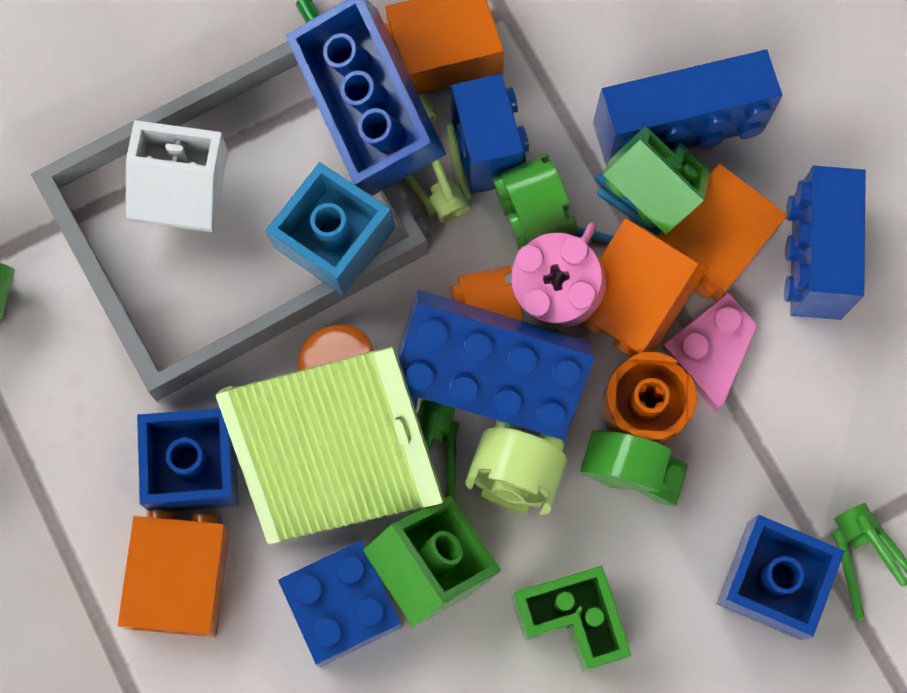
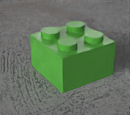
M451 495L444 498V502L441 504L425 507L391 524L363 550L413 628L469 597L502 571Z

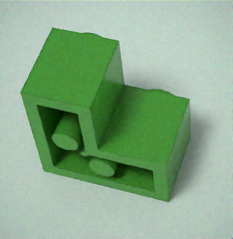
M644 126L608 161L603 176L607 178L606 183L614 194L620 198H628L637 207L640 218L652 228L657 226L666 235L704 201L710 170L681 142L670 150L652 131Z
M602 565L513 593L511 598L524 640L527 641L568 628L582 672L632 656Z

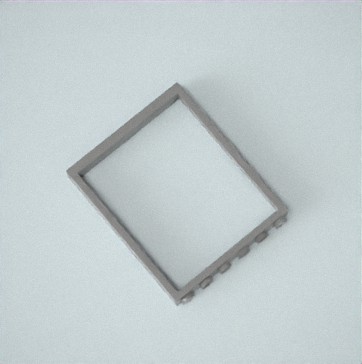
M287 41L136 120L181 126L298 65V62ZM134 121L31 174L146 389L156 402L427 254L426 239L430 237L429 230L419 214L414 217L411 215L405 205L409 202V198L402 184L398 181L379 193L386 205L391 209L392 215L406 238L375 254L344 296L323 282L159 371L60 189L127 154Z

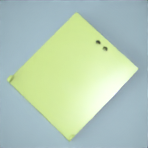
M395 345L235 388L229 386L215 394L268 545L285 539L289 540L293 537L297 538L301 535L306 536L310 533L314 534L326 529L331 530L343 525L348 526L351 523L356 524L360 521L373 520L377 517L390 516L394 513L398 514L402 511L407 512L411 509L415 510L419 507L424 508L444 502Z

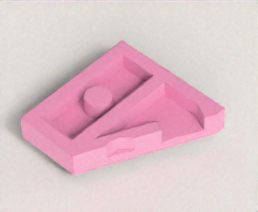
M728 293L666 342L662 350L666 355L678 361V364L686 373L690 374L694 380L696 390L717 411L723 406L757 324Z

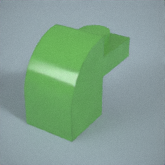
M592 431L580 473L608 487L633 489L664 505L677 506L688 464L672 456V449L654 441L620 432Z

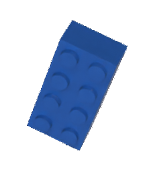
M345 0L285 35L355 186L373 196L447 155L378 9L369 0Z
M765 49L601 88L593 125L607 166L608 161L644 126L652 131L670 150L680 142L686 148L699 145L701 149H707L719 145L727 138L739 136L740 139H749L764 131L783 95L768 50Z
M417 289L397 350L410 395L565 440L595 359L589 341Z

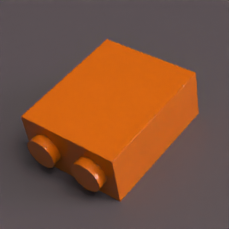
M409 0L385 6L387 23L384 24L418 95L448 88L457 83L503 74L504 50L487 0Z
M719 163L709 176L704 201L669 233L665 235L661 232L659 237L708 267L693 291L705 299L711 297L714 301L718 302L773 237L788 215Z
M625 218L600 257L607 280L604 298L596 311L581 324L596 334H600L602 330L606 331L616 338L613 345L631 357L642 352H655L708 267L638 223Z
M148 510L147 517L133 516L118 627L128 630L216 638L230 530L224 524H219V517L213 515L192 514V520L185 521L174 520L175 513Z

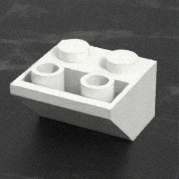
M134 120L126 157L127 221L213 232L228 157V149L222 132Z

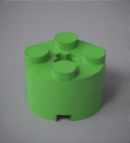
M547 153L501 171L498 176L492 178L504 215H509L511 231L519 250L533 239L544 234L566 233L575 235L579 233L575 216L569 218L566 211L569 209L568 204L570 202L552 160L549 161Z

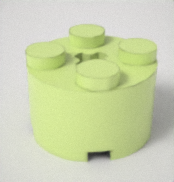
M496 420L493 428H487L482 432L465 480L466 486L472 490L473 485L476 484L482 489L480 495L482 499L511 511L527 514L529 507L533 506L541 507L539 515L550 513L567 463V457L562 452L564 442L559 438L545 434L537 437L522 432L521 427Z

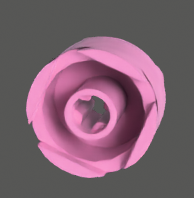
M548 233L533 239L518 251L512 268V288L518 303L528 314L553 327H571L583 323L596 311L606 293V273L600 259L587 243L570 234ZM561 271L570 279L564 281L562 284L563 289L558 291L550 284V280L555 279L556 273Z

